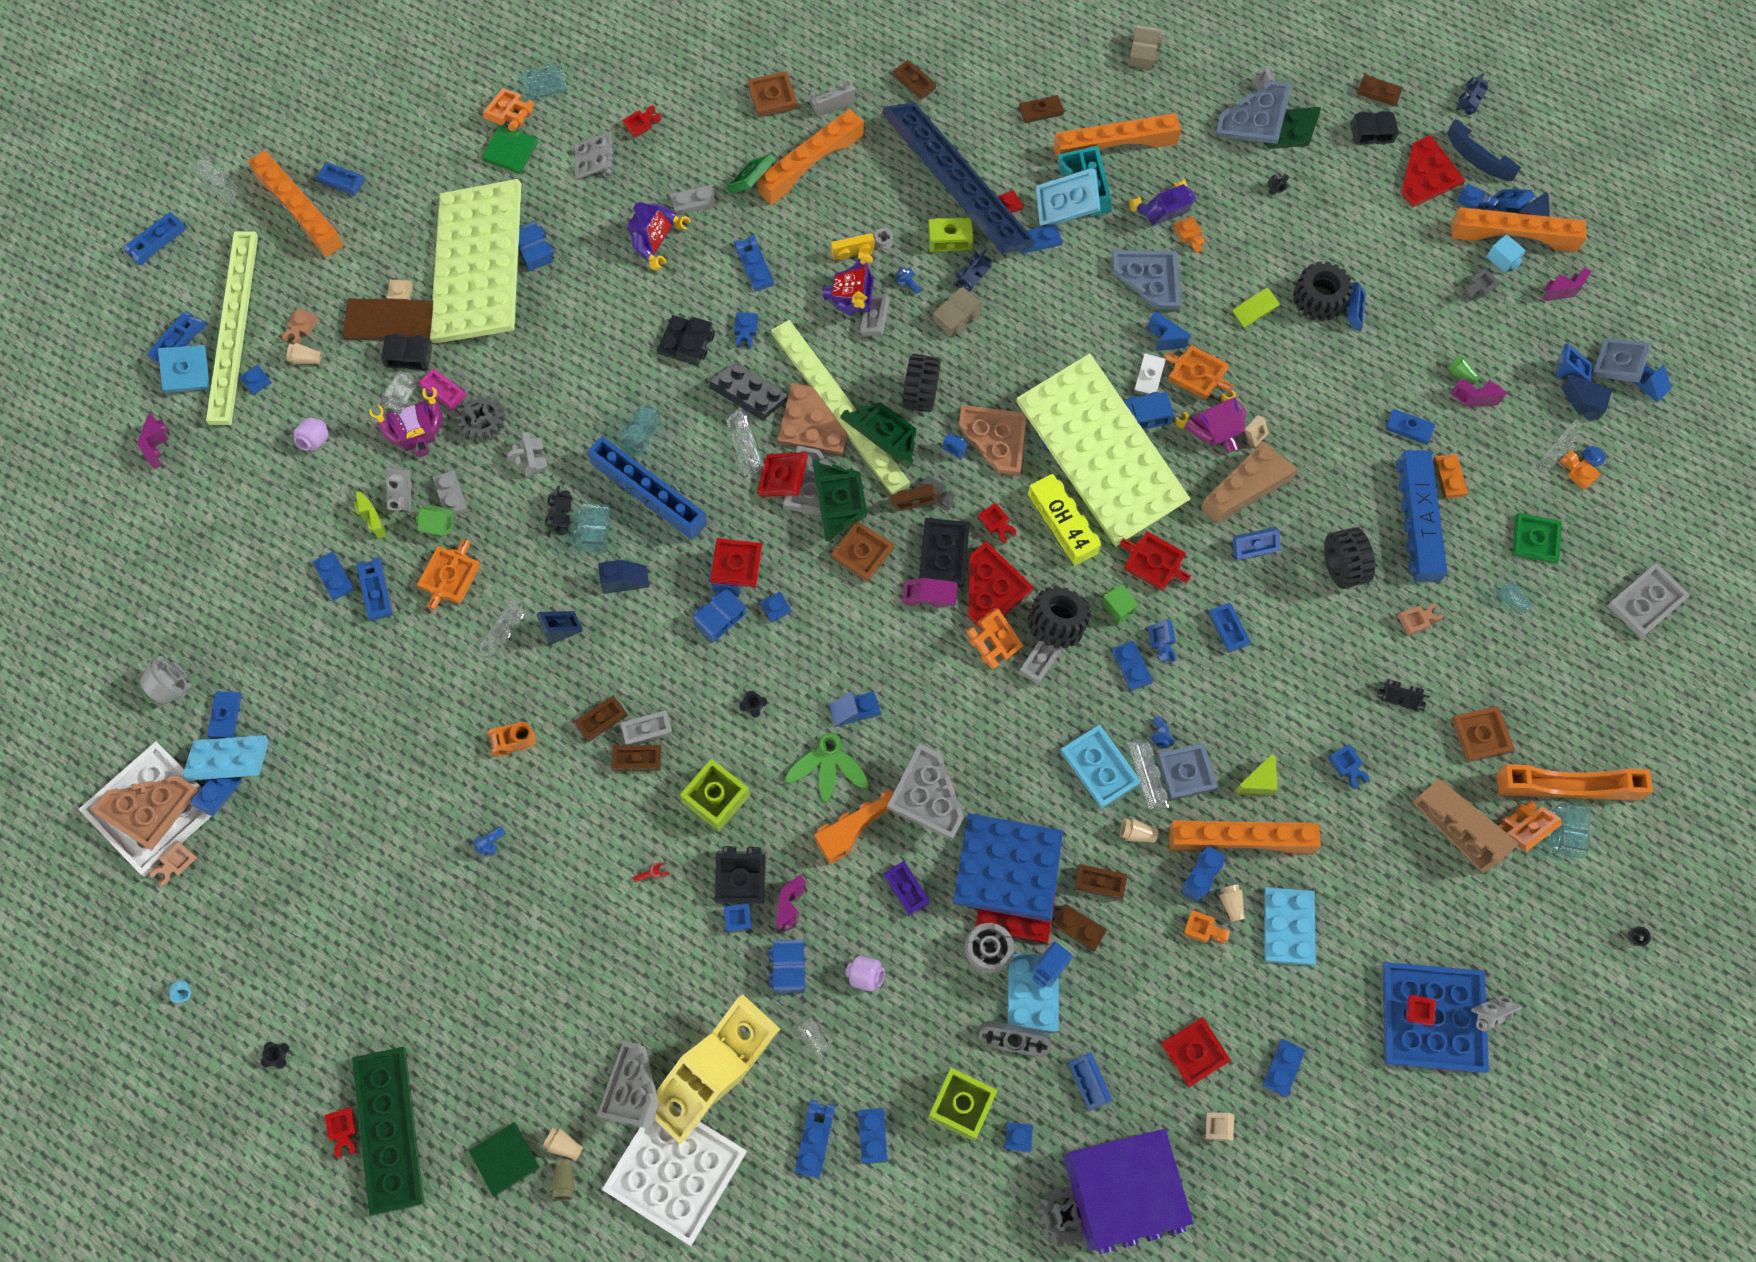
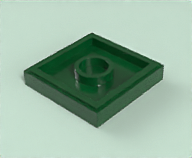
M513 1122L469 1150L493 1197L501 1194L541 1168L516 1122Z

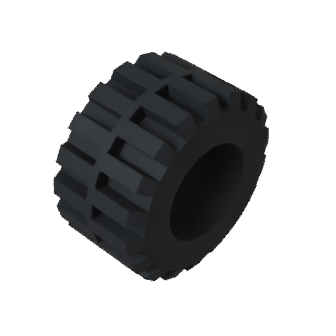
M1319 261L1316 265L1310 264L1308 268L1302 271L1293 292V296H1295L1293 300L1294 304L1298 303L1297 309L1299 311L1304 310V316L1309 314L1313 320L1319 317V321H1324L1326 317L1328 320H1332L1334 316L1337 317L1341 311L1343 312L1353 291L1351 290L1353 282H1350L1351 277L1345 274L1346 270L1344 268H1338L1339 265L1337 264L1331 265V262L1326 261L1323 264ZM1314 287L1326 288L1332 295L1321 294Z
M914 353L910 356L902 398L904 409L928 413L932 411L941 362L939 357Z
M1352 527L1327 534L1324 543V556L1328 572L1339 588L1345 589L1371 582L1375 574V557L1371 543L1364 531L1359 527Z
M1054 586V589L1047 587L1045 591L1041 590L1036 596L1028 615L1027 624L1028 628H1031L1030 632L1032 635L1037 636L1036 639L1038 641L1045 642L1044 645L1047 646L1052 645L1058 649L1059 647L1063 649L1068 648L1069 645L1075 646L1082 639L1090 621V606L1084 602L1085 599L1082 596H1078L1077 592H1072L1066 587L1062 589L1060 586Z

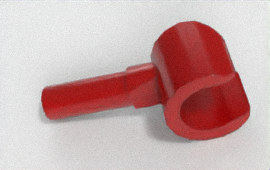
M654 863L647 872L633 876L634 881L637 882L652 876L656 878L668 876L669 872L660 873V867L667 863Z

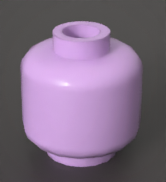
M306 418L294 430V441L302 450L316 451L328 439L327 426L320 419Z
M864 956L856 957L853 963L849 962L846 969V977H849L850 985L866 991H874L877 987H880L885 976V969L881 966L879 960Z

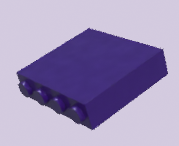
M1166 1128L1071 1151L1063 1155L1074 1199L1078 1204L1077 1210L1082 1220L1081 1225L1089 1251L1098 1249L1099 1255L1114 1251L1113 1245L1122 1243L1123 1248L1138 1245L1137 1239L1146 1237L1147 1242L1163 1238L1161 1232L1170 1230L1172 1236L1186 1232L1185 1226L1194 1224Z

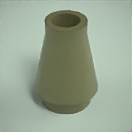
M556 1160V1167L549 1189L552 1200L567 1201L572 1199L573 1193H575L572 1160Z

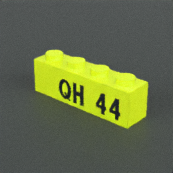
M1051 474L1031 484L1028 496L1074 566L1097 555L1101 546L1100 539L1088 527L1089 524L1085 516L1080 515L1077 511L1073 498L1068 497L1065 493L1063 483Z

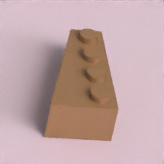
M1263 441L1206 497L1201 510L1215 522L1220 523L1242 510V508L1253 504L1263 496L1291 482L1298 469Z
M1439 778L1413 801V804L1482 873L1498 864L1519 844Z

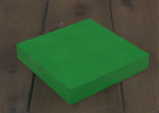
M500 125L484 151L482 161L521 174L538 144V139L518 131H511L509 128Z
M767 154L750 160L729 183L726 189L730 193H735L751 188L776 160L772 154Z
M1517 513L1514 522L1512 555L1557 564L1560 558L1562 521Z

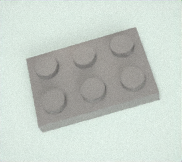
M1655 563L1607 606L1642 638L1685 601L1690 594Z

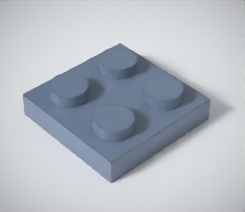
M1605 338L1594 369V377L1640 382L1651 349V343Z
M1204 743L1158 753L1157 758L1170 800L1218 789Z

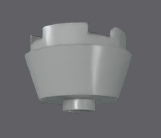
M159 656L154 661L148 663L140 679V684L150 698L159 703L167 704L185 696L192 684L185 681L184 678L188 675L174 661L168 664L164 661V656Z
M984 923L976 926L969 932L965 941V954L970 964L977 970L995 973L1006 968L1011 962L1014 955V942L1009 932L1002 926L994 923Z

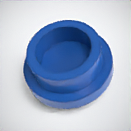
M1589 446L1583 451L1582 460L1585 459L1593 467H1597L1605 461V454L1600 448Z

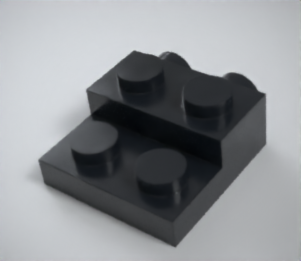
M672 315L657 348V354L698 366L701 360H705L708 352L707 344L712 342L715 336L712 322L693 316L688 320Z
M722 846V851L716 852L715 902L764 904L766 852H761V847H747V851H737L736 846Z

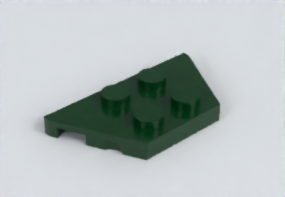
M1321 107L1286 109L1278 144L1263 143L1268 149L1309 146Z
M882 402L875 403L872 406H861L857 411L849 412V410L843 411L840 416L842 420L904 467L910 468L913 463L912 452L915 448L914 438L916 437L917 428Z
M812 459L826 542L867 517L865 496L859 471L844 469L835 464L829 466L820 463V460Z

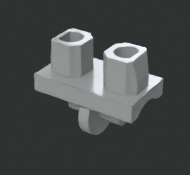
M522 432V440L518 445L512 446L513 450L507 454L508 461L516 463V467L523 466L525 477L528 479L533 478L534 473L545 471L547 462L545 457H534V453L542 452V439L530 438L529 432Z
M387 468V509L396 511L410 510L412 489L410 470Z

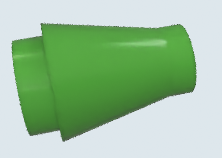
M1460 355L1447 367L1451 371V375L1459 379L1462 378L1472 385L1481 377L1466 357L1462 358Z

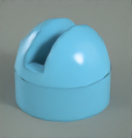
M177 980L169 987L170 1000L175 1003L188 1000L191 996L189 984L183 980Z

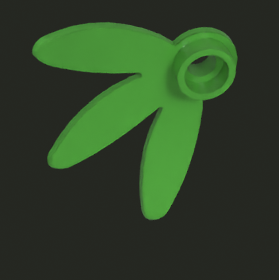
M834 733L822 735L818 742V749L797 761L785 777V782L791 784L807 776L821 763L819 791L821 800L825 803L830 800L834 790L836 764H838L841 771L852 783L862 789L869 787L863 770L849 755L841 751L842 741ZM832 740L835 743L833 749L826 748L827 741Z

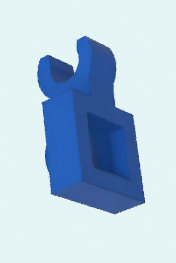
M1467 183L1457 202L1467 208L1493 211L1498 199L1491 196L1485 197V191Z
M1166 619L1149 626L1151 647L1155 650L1158 649L1159 660L1161 662L1166 660L1167 664L1176 661L1175 652L1170 646L1176 643L1172 621Z

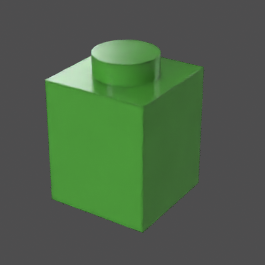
M426 505L420 508L416 514L417 531L441 536L449 534L452 531L454 510L433 505Z
M1122 584L1116 588L1112 586L1103 593L1104 597L1101 605L1118 625L1136 613L1139 604Z

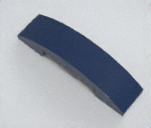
M1455 119L1447 135L1456 150L1468 162L1483 172L1503 180L1513 181L1521 167L1505 155L1499 160L1469 138L1472 131Z

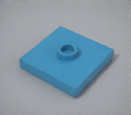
M205 345L158 348L163 393L210 389Z

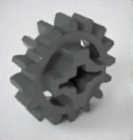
M479 395L477 400L470 397V403L462 402L464 408L457 409L459 415L456 416L457 426L465 438L470 435L472 441H475L478 437L483 442L484 437L492 440V434L500 435L498 428L504 429L503 421H506L503 406L499 405L497 399L492 401L489 395L486 399Z
M1060 1187L1054 1188V1195L1050 1191L1044 1193L1047 1200L1040 1199L1038 1204L1042 1206V1209L1035 1210V1214L1041 1217L1035 1224L1043 1226L1040 1235L1048 1234L1047 1242L1052 1243L1057 1240L1058 1247L1064 1246L1065 1241L1068 1247L1073 1246L1074 1239L1077 1242H1082L1083 1237L1081 1233L1084 1234L1081 1225L1082 1220L1078 1218L1076 1211L1078 1204L1075 1202L1073 1193L1070 1194V1187H1065L1063 1193ZM1056 1199H1066L1061 1206L1053 1203ZM1066 1211L1065 1217L1068 1221L1062 1222L1063 1216L1060 1213ZM1048 1215L1050 1216L1052 1225H1050ZM1065 1228L1074 1230L1070 1235L1061 1234Z

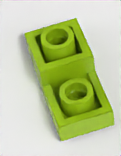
M1266 288L1232 310V313L1245 329L1259 318L1265 317L1279 307L1280 303L1270 289Z
M356 492L357 501H354V507L357 515L361 514L364 521H367L370 533L374 532L377 539L387 537L383 523L371 502L362 492Z

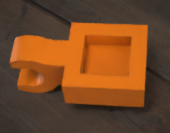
M1193 216L1174 223L1173 228L1182 243L1189 242L1195 253L1203 250L1201 246L1205 243L1202 237L1203 231Z
M1572 450L1560 460L1571 471L1567 476L1584 490L1601 475L1585 459L1580 463L1577 454Z
M1191 910L1183 935L1207 943L1209 937H1211L1213 940L1225 944L1230 931L1214 926L1215 918Z

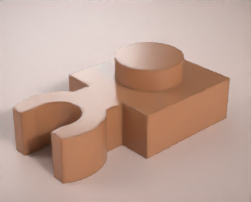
M298 308L287 323L290 330L283 334V341L287 343L289 338L295 337L292 343L300 344V336L302 334L308 336L319 320L317 315Z
M1436 603L1429 605L1425 611L1420 605L1398 615L1408 636L1429 629L1431 623H1437L1444 617L1443 614L1436 616L1432 613L1438 607Z
M176 840L159 857L163 864L153 867L149 875L153 878L157 873H163V878L159 880V884L163 886L168 883L172 872L179 876L197 857L180 841Z

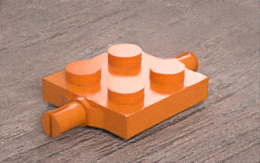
M1192 345L1180 357L1169 351L1165 355L1164 359L1175 364V368L1169 375L1168 381L1205 400L1217 387L1230 392L1234 384L1223 379L1229 368L1228 363Z
M462 539L457 550H448L440 546L436 548L417 583L419 589L432 594L430 601L426 605L429 609L435 611L441 599L450 600L461 604L481 566L479 561L471 559L465 554L471 545L468 540Z

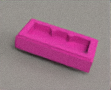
M434 368L418 382L419 386L422 389L425 388L426 392L431 396L434 394L432 387L436 388L437 396L435 399L451 411L467 396L465 391Z

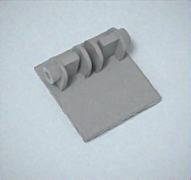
M610 131L575 144V179H581L597 172H601L604 177H611L614 169L612 168L613 142L611 141Z

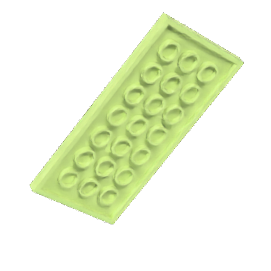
M518 179L440 193L433 286L434 301L430 340L433 343L514 331L521 182Z
M1091 354L1086 355L1017 397V404L1115 547L1120 544L1123 538L1128 540L1190 500L1186 491Z

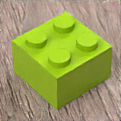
M712 758L680 794L682 803L718 832L750 797L749 788Z
M950 1068L928 1119L975 1141L998 1090L954 1068Z

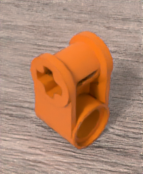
M525 722L495 727L487 732L492 742L493 749L491 750V755L493 757H500L515 751L528 749L536 742L535 732ZM528 732V736L525 739H519L521 733Z

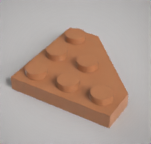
M792 383L778 436V444L813 448L821 452L843 456L847 440L845 429L814 387Z
M961 405L959 430L997 473L1020 476L1026 415L1022 412Z
M176 775L157 782L148 781L120 790L117 788L107 790L91 811L152 851L200 790Z

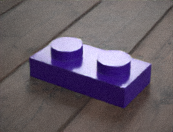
M905 861L883 873V876L908 916L930 904V900Z

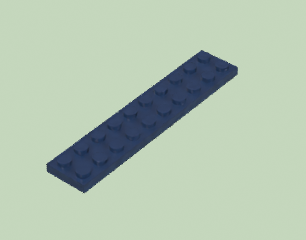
M915 102L884 107L882 114L1002 254L1034 246L1036 241Z

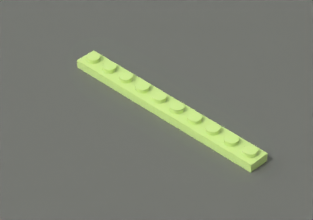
M234 232L206 418L209 425H232L258 241L256 232Z
M788 320L772 329L771 334L810 387H814L847 432V437L889 494H896L898 491L909 487L910 481L894 459L840 418L844 410H849V412L857 410L792 322Z

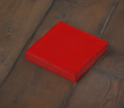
M805 452L766 454L756 494L760 497L799 496L808 455Z
M716 538L710 583L757 588L763 544L761 542Z
M1203 1017L1160 1043L1188 1088L1231 1061Z

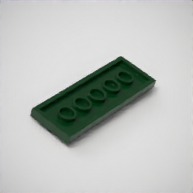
M403 1046L352 1057L369 1216L425 1205L406 1048Z

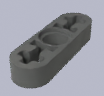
M986 1021L979 1027L978 1039L985 1047L1038 1057L1046 1056L1051 1051V1037L1046 1031L995 1021ZM988 1030L993 1031L991 1038L987 1037ZM1001 1032H1004L1003 1041L1000 1040ZM1011 1034H1018L1022 1037V1041L1013 1044L1009 1042L1008 1037ZM1026 1037H1030L1029 1045H1026ZM1038 1040H1043L1044 1044L1041 1047H1037L1036 1043H1038Z

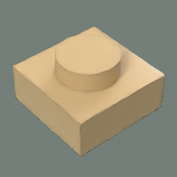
M390 280L387 299L411 300L412 281Z
M1259 415L1244 429L1247 442L1252 447H1256L1269 434L1265 418Z
M1207 1113L1205 1139L1233 1141L1234 1114Z

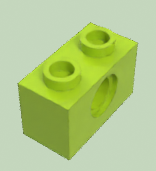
M971 218L929 219L928 238L930 252L972 251L973 233Z

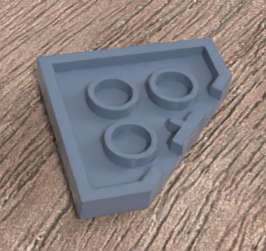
M1270 81L1263 85L1264 88L1255 94L1251 93L1239 101V104L1232 109L1222 112L1216 136L1278 144L1292 88L1291 83Z
M1113 250V273L1157 310L1180 309L1177 251Z

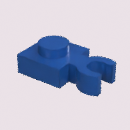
M736 312L734 333L739 334L736 338L737 348H740L742 341H747L748 348H752L753 342L750 335L756 336L757 313Z
M1350 744L1328 757L1341 778L1348 775L1349 785L1352 789L1355 790L1359 787L1356 778H1360L1364 784L1369 781V776L1364 771L1359 770L1363 763Z

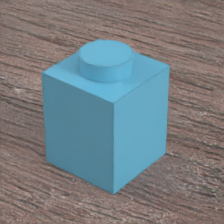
M1506 234L1492 246L1486 257L1506 273L1511 268L1515 270L1523 262L1521 257L1526 250Z

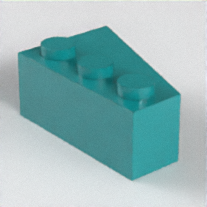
M1095 146L1057 155L1058 169L1063 177L1090 168L1096 170L1100 211L1092 213L1090 216L1112 212L1111 194L1099 147Z

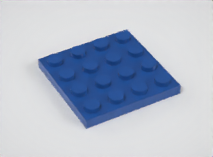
M968 813L953 904L1051 922L1063 830Z
M1390 962L1383 963L1385 1065L1488 1073L1487 1031L1477 1028L1478 1014L1471 1011L1472 1008L1486 1002L1485 971ZM1409 995L1436 1000L1433 1026L1406 1022L1407 998Z

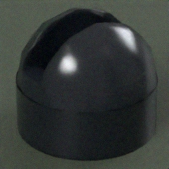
M1636 926L1629 930L1628 939L1635 946H1645L1650 942L1651 934L1645 927ZM1633 933L1644 937L1643 941L1633 937Z

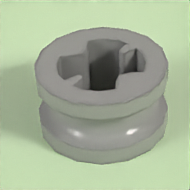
M887 228L878 229L875 233V245L880 249L890 248L893 244L892 231ZM882 236H886V241H881Z

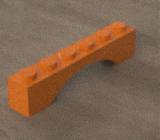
M849 108L766 170L757 180V192L771 205L790 191L796 181L814 163L833 151L848 148L863 136L864 121Z
M1176 113L1057 132L1053 149L1057 159L1059 154L1095 146L1099 147V151L1123 144H1144L1158 148L1176 145L1181 128Z
M266 150L248 160L256 178L288 209L325 257L343 246L338 232Z
M1459 207L1452 220V239L1476 241L1484 238L1505 236L1507 234L1508 236L1532 238L1556 250L1578 252L1587 238L1585 220Z
M1506 764L1496 773L1499 796L1641 801L1653 793L1650 769H1620L1603 772L1573 773L1544 770L1531 765Z
M892 789L882 793L880 799L875 802L867 801L855 813H845L838 818V822L831 826L829 824L823 825L816 831L817 833L814 834L815 842L828 865L850 854L854 842L862 830L881 814L890 811L887 809V805L894 793Z
M1173 820L1168 828L1170 851L1196 852L1203 851L1210 846L1213 849L1258 848L1285 853L1314 854L1321 847L1319 823Z

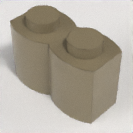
M1136 24L1128 66L1152 70L1153 64L1158 63L1160 52L1156 51V49L1161 47L1163 36L1159 35L1160 28Z
M962 287L933 313V322L950 337L956 333L959 335L965 330L966 324L970 320L975 321L981 315L982 302Z

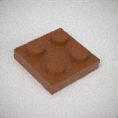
M787 71L747 80L758 117L798 109L797 100Z
M858 522L853 525L831 553V558L869 582L893 551L894 544Z
M1499 706L1459 714L1451 718L1467 762L1508 754L1515 750Z

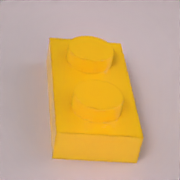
M870 233L831 242L833 260H846L850 256L858 255L863 247L873 252L875 241L873 234Z

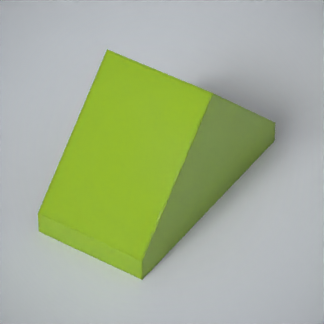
M1273 754L1269 756L1235 791L1241 795L1273 796L1277 791L1276 757Z

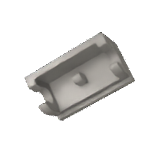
M848 79L843 80V87L815 97V92L810 93L809 103L818 117L855 103V89L853 85H848Z

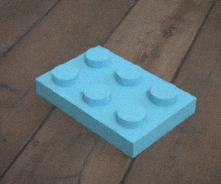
M1093 168L1036 186L1039 223L1041 227L1059 224L1100 211L1096 170Z
M1101 725L1096 726L1060 750L1101 809L1141 784L1139 777Z
M267 736L193 741L183 772L185 781L260 775L268 747Z
M1265 887L1264 962L1311 966L1316 964L1315 891Z
M1014 954L1008 965V1024L1046 1032H1058L1059 977L1052 987L1045 986L1043 988L1032 979L1031 971L1042 955Z

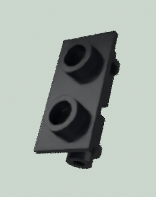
M557 486L554 492H550L547 505L551 506L550 513H547L545 519V526L548 527L547 535H550L553 530L557 531L556 533L559 535H565L569 529L570 515L562 514V511L570 512L572 496L567 490L559 492L560 486Z
M1387 679L1386 683L1380 682L1379 684L1384 685V688L1379 689L1377 693V698H1381L1382 702L1398 705L1399 699L1402 697L1404 699L1401 707L1415 710L1416 712L1419 710L1424 711L1426 702H1423V698H1430V696L1423 694L1424 689L1410 686L1409 690L1401 688V682Z

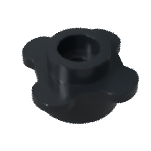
M1280 173L1274 174L1268 181V186L1271 188L1269 194L1273 195L1288 188L1287 180L1289 176Z
M748 691L743 702L739 704V708L741 711L750 713L753 718H757L760 716L762 707L767 705V699L754 691Z
M271 1041L267 1042L262 1052L261 1065L266 1068L269 1066H276L278 1069L284 1068L287 1064L285 1058L286 1053L290 1050L289 1045L286 1043L278 1045Z

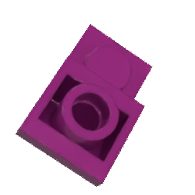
M1584 267L1579 274L1574 273L1571 279L1561 274L1557 276L1555 281L1550 279L1543 290L1547 292L1543 300L1552 301L1575 297L1592 271Z
M1461 378L1450 394L1469 407L1499 405L1507 392L1491 380L1479 391L1471 383Z
M151 413L147 415L137 444L147 461L156 469L162 466L159 460L162 454L156 446L169 439L165 434L168 428L162 419L156 420Z
M927 578L904 581L902 603L906 605L928 603L936 608L956 605L957 583Z
M798 875L780 890L776 927L779 932L784 929L789 931L798 923L799 912L789 900L793 899L796 901L806 892L804 890L807 887L806 881L801 875Z

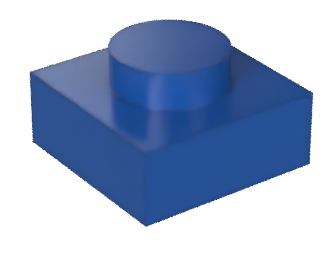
M259 365L239 376L253 395L272 383Z
M948 433L943 441V449L962 460L966 454L967 443L961 437Z
M781 591L760 601V605L771 623L791 613V609Z
M749 904L724 907L727 933L752 930Z
M1007 1122L1005 1149L1031 1152L1033 1125Z

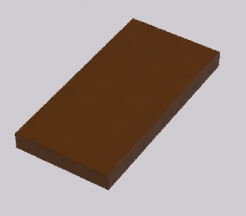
M348 298L342 336L344 340L385 341L386 335L398 333L407 338L421 335L430 340L434 300Z

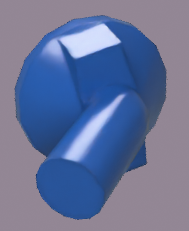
M904 266L895 273L897 278L894 281L898 285L906 284L915 294L921 291V287L912 279L915 273L911 267L906 269Z
M1160 716L1155 717L1153 723L1159 731L1152 734L1151 740L1159 748L1173 746L1175 740L1170 734L1169 727Z
M499 826L484 838L478 835L473 841V844L476 845L474 850L485 857L489 853L494 855L497 846L493 842L504 835V829Z

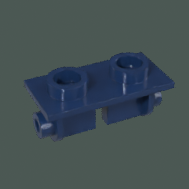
M1484 72L1476 78L1472 77L1466 83L1465 87L1467 88L1458 99L1457 111L1463 108L1467 115L1476 113L1481 103L1480 100L1483 99L1488 90V83L1482 80L1485 75Z
M986 249L980 254L976 252L968 260L970 265L967 269L963 267L956 274L958 279L953 284L954 286L960 283L962 285L961 288L964 287L968 291L974 288L980 280L975 273L982 278L992 267V260L989 257L983 256L987 251Z

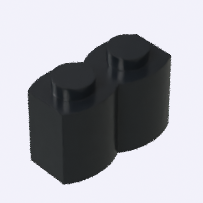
M1362 111L1354 114L1350 123L1354 143L1357 145L1394 143L1399 134L1395 113L1380 111L1374 114Z
M398 333L386 335L381 360L383 365L388 368L428 370L432 345L429 339L421 335L408 338Z

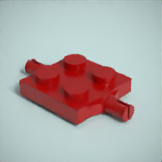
M1148 531L1145 532L1142 539L1136 544L1125 538L1119 544L1122 548L1130 551V557L1124 566V570L1161 591H1164L1168 583L1175 577L1187 584L1192 576L1180 570L1181 562L1186 552Z

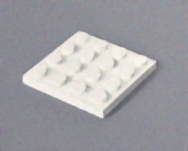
M154 742L79 808V811L144 877L153 867L161 862L159 857L176 840L183 843L211 817L192 807L190 802L151 851L91 811L107 790L116 788L120 790L148 781L157 782L176 775L185 780L183 775L184 769L158 742ZM195 780L187 781L197 789H202Z
M674 1106L676 1111L682 1112V1110ZM654 1120L650 1130L639 1128L602 1190L692 1246L747 1151L699 1122L686 1141L680 1144Z

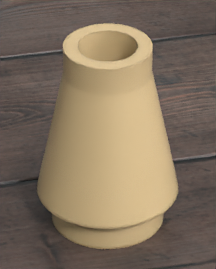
M299 343L289 344L287 361H291L292 364H320L321 351Z
M1125 818L1123 820L1120 837L1125 838V841L1156 842L1158 829L1152 828L1134 818Z
M1239 885L1220 888L1221 895L1218 896L1230 917V921L1245 919L1243 892L1240 890Z
M554 1127L543 1144V1147L548 1149L547 1152L570 1158L574 1161L577 1160L583 1149V1146L579 1145L561 1128L558 1130Z

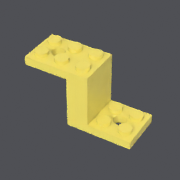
M742 994L737 998L714 1031L679 1059L657 1089L656 1094L659 1104L654 1120L682 1144L711 1106L744 1078L779 1032L780 1028ZM742 1025L749 1028L750 1036H746L742 1032ZM673 1102H677L681 1106L682 1112L675 1110Z

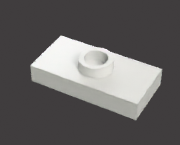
M1144 354L1134 394L1147 396L1152 392H1157L1166 359Z

